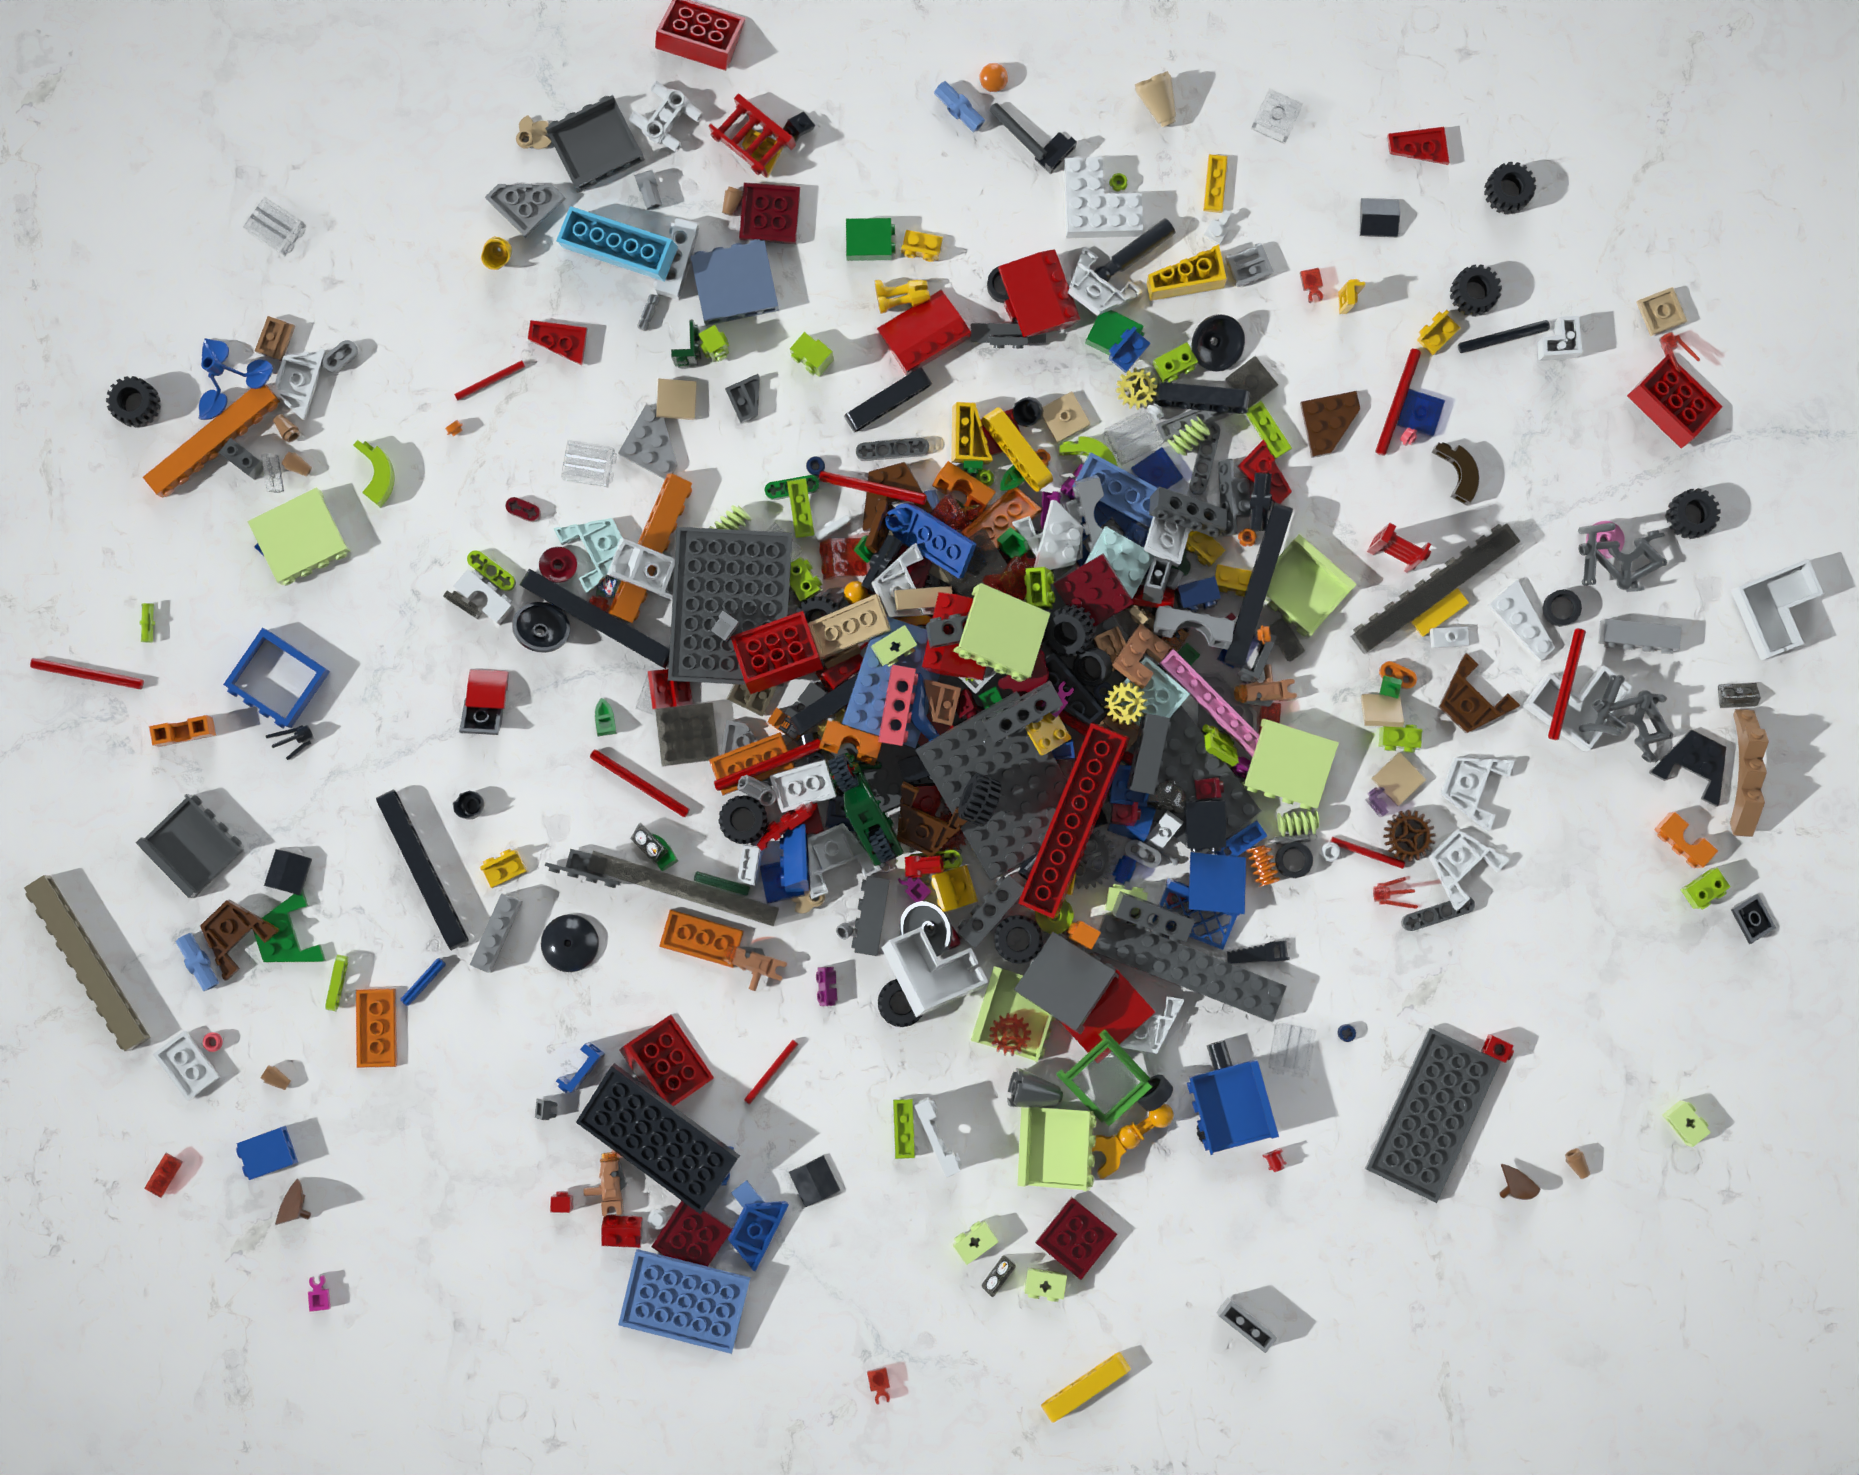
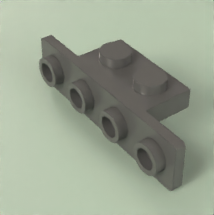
M971 323L970 341L989 343L993 345V348H1005V345H1012V348L1022 349L1028 343H1046V333L1023 338L1018 323Z
M1233 459L1222 460L1218 463L1220 508L1227 510L1226 529L1222 532V536L1225 537L1237 534L1236 517L1251 516L1249 478L1234 477Z
M570 849L566 867L545 862L544 865L549 867L548 871L560 873V870L568 872L567 876L578 878L579 875L585 876L586 881L597 883L598 880L604 881L605 886L612 888L622 884L621 881L604 877L609 858Z

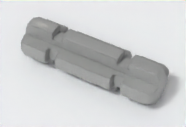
M654 294L649 295L648 303H646L641 315L642 319L637 324L640 330L647 331L649 322H651L656 309L655 305H658L659 297Z

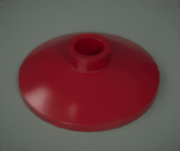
M552 547L541 555L539 570L546 579L552 582H565L576 573L577 559L570 550L564 547ZM556 565H560L562 568L555 569L554 567Z

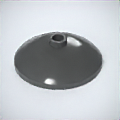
M920 901L910 905L901 917L900 935L922 927L936 956L942 955L948 949L952 939V925L948 915L933 902Z

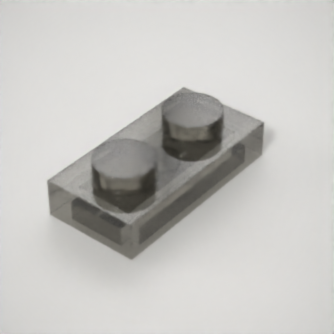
M446 591L443 595L445 599L476 619H479L482 613L478 611L479 606L471 601L467 604L462 600L463 596L456 591L452 593Z

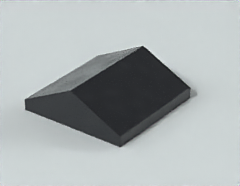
M1361 198L1360 236L1397 238L1400 222L1399 200Z
M465 698L459 732L498 735L502 725L503 709L466 707Z
M275 849L264 886L301 896L312 858Z
M1758 894L1741 901L1731 909L1749 944L1754 943L1776 928Z
M824 1155L789 1171L805 1207L840 1191Z

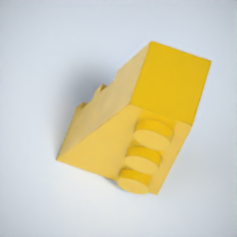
M956 402L952 406L951 463L983 461L984 465H989L993 459L988 450L987 440L984 437L976 404Z

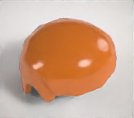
M989 63L983 67L979 74V79L982 87L987 91L999 92L1006 86L1008 75L1002 65Z

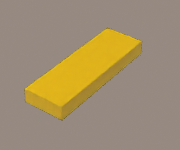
M1211 154L1208 156L1203 211L1222 213L1228 156Z
M1456 588L1411 621V623L1423 637L1430 632V629L1436 628L1469 604L1461 591Z

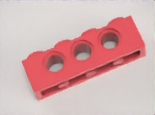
M897 665L891 666L878 742L903 746V742H907L908 731H905L906 723L910 724L912 712H909V706L914 703L915 693H912L913 685H917L918 674L915 673L916 669ZM900 681L907 684L905 692H900L897 689V684ZM897 700L902 701L904 704V709L900 712L894 709V703ZM894 719L898 720L901 724L900 729L897 731L892 730L890 727V723Z

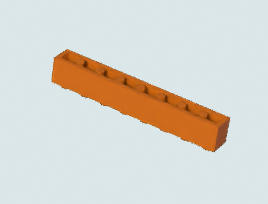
M266 384L258 389L251 388L142 478L156 495L162 498L171 495L175 487L187 482L189 476L194 472L200 471L208 460L215 459L219 454L218 452L230 438L234 440L238 436L244 435L251 425L259 423L267 412L275 410L278 406L277 404L281 401Z
M673 473L667 474L637 544L661 554L667 550L670 544V540H668L670 534L674 533L677 528L676 520L685 509L683 505L685 499H688L692 493V482ZM650 565L647 568V573L650 576H654L655 566ZM621 581L608 614L628 623H633L639 617L640 610L638 609L641 603H644L647 598V589Z

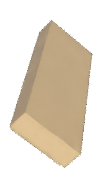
M952 587L895 590L896 610L934 608L938 592L952 594Z

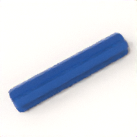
M440 958L436 959L403 995L401 1002L409 1006L446 966V963Z

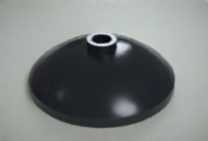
M1216 314L1204 319L1198 325L1191 343L1192 351L1198 364L1209 371L1218 372L1232 367L1239 360L1245 347V334L1242 326L1236 319L1228 315Z
M533 602L524 605L516 612L512 622V630L515 638L522 646L535 652L546 653L561 648L567 642L570 634V622L566 614L558 607L545 602Z
M573 914L562 915L553 919L546 926L541 937V950L545 960L553 968L562 972H577L586 968L595 959L599 948V938L594 926L587 919ZM566 940L571 941L570 947L565 946Z

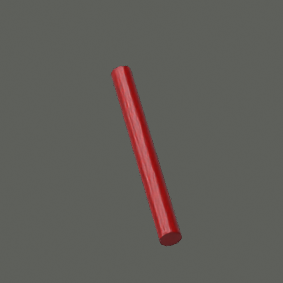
M521 360L454 395L457 401L524 368L525 365Z
M1331 837L1330 842L1336 843L1341 848L1401 869L1404 868V861Z
M792 1039L744 1099L746 1103L751 1104L797 1047L798 1043Z

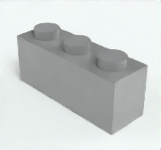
M1227 1298L1216 1312L1220 1318L1265 1354L1277 1339L1275 1334L1230 1298Z

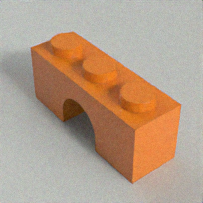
M949 461L938 473L932 485L947 496L955 490L963 492L967 497L964 507L978 516L984 512L996 491Z
M208 715L188 718L187 721L179 723H163L149 726L152 745L158 747L216 736L213 717Z
M828 720L819 748L837 754L842 744L851 743L858 750L856 760L874 766L882 743L878 742L879 736L844 726L838 721Z
M1676 812L1668 813L1654 829L1658 833L1657 836L1663 842L1671 844V849L1676 854H1682L1687 859V864L1692 868H1704L1718 850L1705 838H1698L1692 845L1686 843L1683 833L1689 824Z
M1082 921L1071 923L1067 930L1068 938L1091 950L1101 933Z

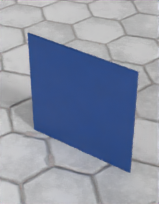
M1190 852L1189 909L1245 915L1246 858Z

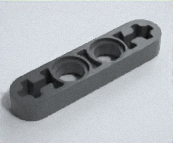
M1215 422L1206 424L1208 429L1213 427L1214 431L1217 432L1212 435L1211 441L1200 440L1189 484L1190 491L1195 495L1203 494L1208 485L1221 430L1220 426ZM1203 434L1204 438L1208 439L1209 436ZM1210 445L1212 453L1209 455L1204 454L1202 446ZM1205 463L1208 466L1207 472H1199L1198 464ZM1199 477H1206V479H1201L1200 485L1203 488L1197 491L1193 484L1197 483Z
M924 438L863 442L856 447V456L861 461L921 457L929 452V442ZM920 442L923 446H926L922 452H919V449L916 448L913 449L914 453H910L911 447L909 443H913V447H917ZM899 444L907 446L908 449L905 453H898L897 446ZM885 445L888 447L889 451L886 455L878 453L880 446ZM871 446H875L876 456H872V452H868L865 457L862 453H859L863 447H866V450L869 451L872 450Z
M1470 897L1467 901L1470 903L1467 906L1468 910L1460 908L1458 910L1459 913H1457L1449 900L1405 915L1401 920V925L1407 931H1415L1468 914L1474 910L1475 902ZM1445 905H1449L1452 908L1450 916H1445L1442 913V908ZM1427 911H1431L1434 914V919L1431 922H1427L1424 919V914ZM1409 917L1411 919L1420 917L1423 925H1420V922H1416L1411 928L1410 925H1406V922L1409 921Z

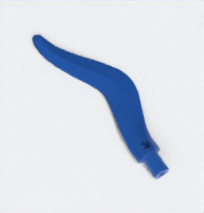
M918 672L916 673L918 674V681L911 710V719L915 727L931 741L940 735L926 717L924 679L921 673Z

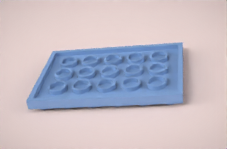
M888 616L886 617L891 631L869 640L842 721L844 725L877 736L880 733L891 666L888 667L887 664L882 666L870 646L905 625L917 645L913 647L915 651L906 657L904 654L898 656V662L893 665L916 669L915 673L920 672L923 679L938 682L940 674L930 673L922 667L928 641L927 630L891 617L888 618ZM892 642V647L890 648V650H895L896 652H898L897 648L900 647L899 644H894ZM900 681L897 684V689L900 692H905L907 684ZM913 685L912 693L916 692L917 685ZM925 691V714L927 715L929 705ZM895 701L894 709L899 712L904 709L903 702ZM910 704L909 712H911L913 704ZM894 719L891 721L890 727L892 730L897 731L900 729L901 724L898 720ZM911 719L910 724L906 723L905 731H908V738L906 743L903 742V745L916 748L921 732L915 727Z
M637 1249L618 1325L732 1354L751 1277Z

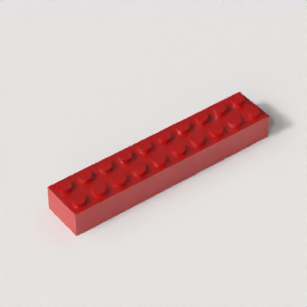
M1090 724L1018 904L1053 919L1058 917L1129 743V737L1098 724Z

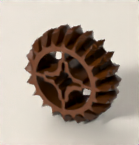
M1406 810L1405 814L1403 811H1399V817L1395 814L1392 815L1394 822L1391 820L1387 821V824L1391 827H1384V831L1389 833L1383 835V838H1389V841L1385 842L1384 845L1392 846L1388 849V852L1390 853L1395 850V858L1401 854L1400 860L1405 861L1407 856L1408 862L1413 861V856L1416 861L1420 860V855L1426 857L1425 850H1432L1428 844H1435L1434 840H1430V837L1436 836L1435 833L1430 834V830H1433L1434 826L1428 827L1427 825L1431 820L1423 821L1425 814H1421L1418 817V811H1414L1412 815L1410 810ZM1407 820L1416 822L1420 825L1421 829H1413ZM1401 823L1402 833L1395 838V830ZM1408 831L1409 833L1417 832V834L1413 835L1409 839H1401L1402 837H1405V835L1408 834ZM1424 834L1423 842L1417 849V838ZM1405 842L1412 852L1403 850L1397 843Z

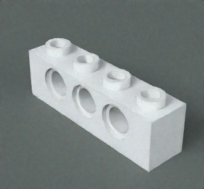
M679 218L675 219V223H671L669 229L670 239L675 243L680 237L686 240L683 244L676 243L678 249L675 255H679L681 258L677 262H672L668 274L674 273L675 278L672 280L665 279V282L655 279L654 288H656L655 290L658 295L676 300L680 299L691 261L690 256L693 254L699 233L698 223Z

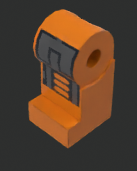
M776 707L767 723L798 741L801 735L797 733L789 721L791 717Z

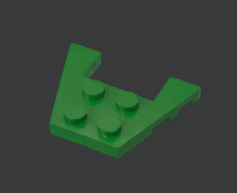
M303 890L301 896L293 894L262 917L263 920L280 930L268 942L264 943L253 930L263 962L326 961L321 944L301 950L289 913L308 906Z

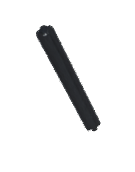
M1543 320L1464 341L1458 344V350L1460 353H1465L1548 331L1550 324L1548 320Z

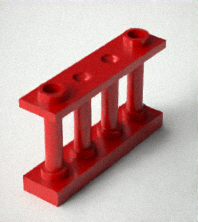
M738 93L733 98L737 105L736 110L718 129L710 123L708 125L711 131L710 135L715 141H721L751 165V169L757 175L762 174L767 178L769 175L765 169L766 164L782 147L792 150L796 143L789 133ZM741 114H747L750 120L732 140L729 139L724 133ZM759 124L763 127V132L744 151L737 144L755 125L758 126ZM773 135L777 142L759 162L756 161L751 155L768 136L771 137Z
M1389 523L1374 536L1367 552L1374 555L1378 551H1383L1406 563L1407 566L1404 570L1406 573L1412 569L1415 570L1417 565L1423 562V560L1427 561L1431 554L1429 550L1431 544L1427 543L1420 548L1396 535L1397 533L1394 532L1396 525Z

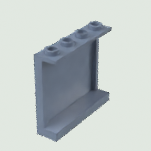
M756 239L744 245L736 243L731 245L730 248L725 249L717 247L713 251L706 253L705 251H698L690 256L705 326L779 311L765 240Z

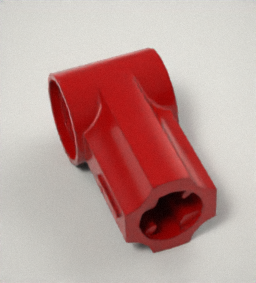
M942 856L905 857V876L907 878L943 873L944 862Z

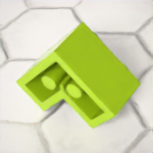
M803 332L790 348L791 358L797 363L802 362L806 366L805 369L813 376L816 374L820 377L834 361L833 351L819 339L815 341L806 332Z

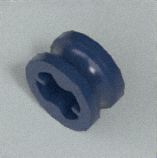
M1343 1024L1338 1028L1337 1034L1342 1041L1351 1042L1356 1037V1030L1349 1024ZM1350 1028L1351 1036L1344 1038L1343 1036L1345 1035L1342 1034V1031Z

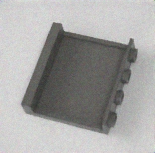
M613 95L604 96L599 102L593 105L588 104L579 112L569 113L564 119L553 121L545 128L577 193L645 160Z
M185 794V800L145 838L141 837L135 843L188 898H195L244 848L241 846L242 842L236 836L232 837L227 832L229 830L228 827L222 822L218 823L215 819L216 815L210 809H205L201 805L203 802L195 794L193 796Z
M1052 932L1014 990L1081 1035L1085 1029L1082 1026L1114 977L1119 978L1120 976L1115 972L1117 968L1108 962L1104 965L1100 962V957L1092 952L1090 955L1084 952L1085 948L1080 944L1075 943L1073 945L1068 942L1070 938L1060 932L1058 935Z

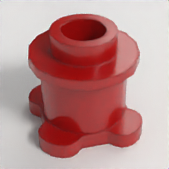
M1278 1148L1262 1155L1263 1158L1267 1159L1269 1170L1278 1172L1285 1168L1284 1165L1287 1162L1283 1160L1281 1155L1282 1149Z

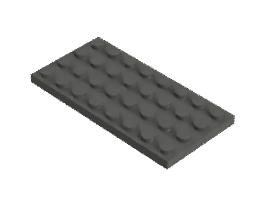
M1428 1028L1365 1169L1437 1203L1501 1061L1432 1028Z

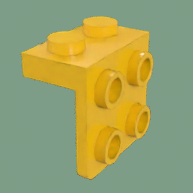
M1048 713L1043 716L1041 721L1037 723L1032 722L1026 725L1025 728L1040 755H1045L1072 739L1059 715L1056 718Z
M967 865L932 875V887L938 897V906L941 907L943 912L978 902Z

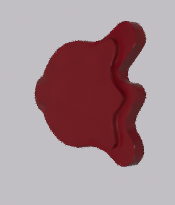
M1039 650L1030 678L1024 681H1016L1011 678L1012 676L1007 675L998 681L999 687L1002 689H1012L1013 692L1017 691L1021 697L1025 693L1046 683L1049 678V671L1045 665L1044 652ZM1044 700L1037 701L1035 706L1042 705Z

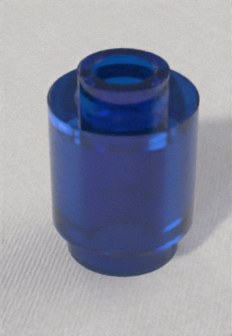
M1125 855L1122 856V859L1119 858L1112 874L1115 877L1114 881L1125 885V882L1130 883L1137 868V861Z

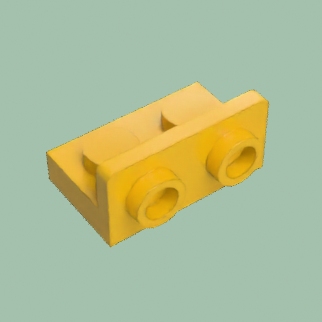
M906 230L901 253L908 258H915L917 256L922 257L923 260L928 262L938 261L943 237Z
M1351 279L1338 292L1339 314H1347L1358 301V294L1365 287V282H1360L1359 279Z
M1448 310L1443 314L1439 311L1432 318L1434 322L1430 326L1426 324L1418 332L1420 336L1417 341L1432 355L1460 329L1447 315L1449 313Z
M1193 530L1188 534L1185 548L1190 553L1194 552L1198 556L1197 560L1203 566L1207 565L1210 567L1226 551L1209 535Z
M1217 564L1214 576L1219 592L1227 593L1232 591L1235 592V595L1244 597L1252 571Z
M507 849L500 853L501 857L496 859L491 857L483 861L484 865L480 866V869L484 872L491 888L527 872L517 850Z

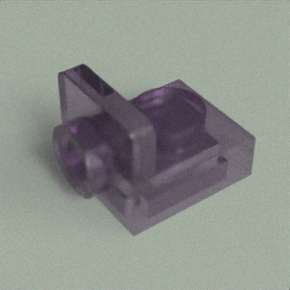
M1374 787L1367 793L1369 797L1365 799L1379 817H1383L1389 812L1386 809L1388 806L1382 798H1377L1385 790L1384 787L1379 789Z

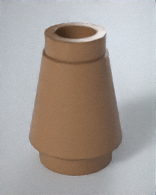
M728 186V189L725 190L722 213L733 216L743 198L741 196L743 191Z
M282 414L277 415L273 419L283 440L290 443L299 437L298 427Z
M288 452L282 461L285 469L306 477L312 470V467L295 452Z
M270 1065L267 1066L260 1079L264 1080L263 1083L286 1090L291 1082L275 1066L272 1067Z
M1575 1148L1565 1154V1161L1580 1179L1590 1175L1582 1151Z

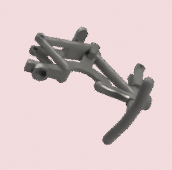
M1614 523L1579 527V534H1589L1587 543L1580 544L1578 547L1579 553L1582 556L1586 555L1582 580L1583 586L1596 584L1597 561L1617 580L1618 588L1626 590V592L1645 590L1644 586H1638L1637 580L1667 565V560L1649 544L1651 540L1665 536L1664 532L1659 533V530L1647 532L1648 536L1634 541L1636 549L1632 553L1624 554L1618 549L1620 546L1618 541H1596L1597 533L1614 530L1616 528ZM1608 549L1609 554L1615 559L1622 561L1621 571H1618L1599 550ZM1642 554L1651 561L1649 564L1631 573L1632 561L1638 559Z
M1610 675L1603 698L1597 699L1592 704V707L1598 712L1595 724L1580 725L1579 731H1597L1619 736L1621 735V730L1626 729L1628 722L1634 723L1639 729L1640 734L1634 742L1643 752L1641 757L1649 763H1657L1659 759L1651 752L1649 744L1673 738V732L1669 730L1656 706L1658 702H1665L1667 697L1663 694H1652L1648 690H1642L1636 697L1615 702L1620 686L1625 678L1622 675ZM1636 705L1634 715L1628 714L1617 718L1611 713V711ZM1645 712L1655 727L1656 733H1648L1646 724L1643 721ZM1607 719L1616 727L1604 725L1603 723Z

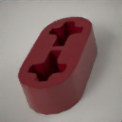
M511 497L506 501V510L511 515L532 523L537 522L541 518L540 509L532 503L517 497ZM515 502H517V505L522 509L519 510L515 508L514 511H512L510 504H515ZM535 509L534 511L537 515L529 518L530 515L525 510L532 511Z

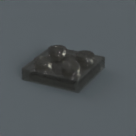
M1256 356L1225 378V381L1231 388L1250 392L1249 408L1278 387V383Z

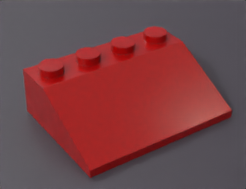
M672 0L656 30L655 48L726 71L737 46L745 17L691 0Z
M1055 249L1038 252L998 267L1023 338L1070 328L1080 320L1073 297L1068 294L1069 286Z
M942 290L931 295L930 300L911 307L877 328L906 376L970 339L971 331Z
M1669 354L1627 395L1681 449L1692 441L1723 407Z
M938 592L933 618L941 617L942 620H945L954 614H961V617L967 616L974 599ZM966 622L962 624L963 629L965 628ZM943 627L945 634L951 635L953 633L951 627ZM929 640L927 641L922 664L926 671L974 680H984L986 667L978 665L977 661L973 659H964L954 652V649L959 644L930 649Z
M803 611L730 637L750 695L823 669Z
M1118 969L1115 972L1120 977H1114L1082 1025L1085 1029L1081 1035L1061 1022L1087 1053L1103 1040L1099 1034L1104 1029L1120 1045L1156 1013ZM1107 1047L1094 1060L1098 1064L1112 1051Z
M671 1014L619 1049L639 1081L672 1106L677 1105L714 1079Z

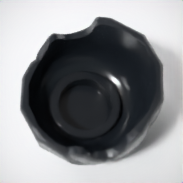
M1025 397L1014 404L1012 414L1018 425L1030 427L1042 419L1044 410L1042 404L1036 398Z
M469 790L459 794L457 800L453 802V809L458 817L472 820L481 815L485 802L479 793Z

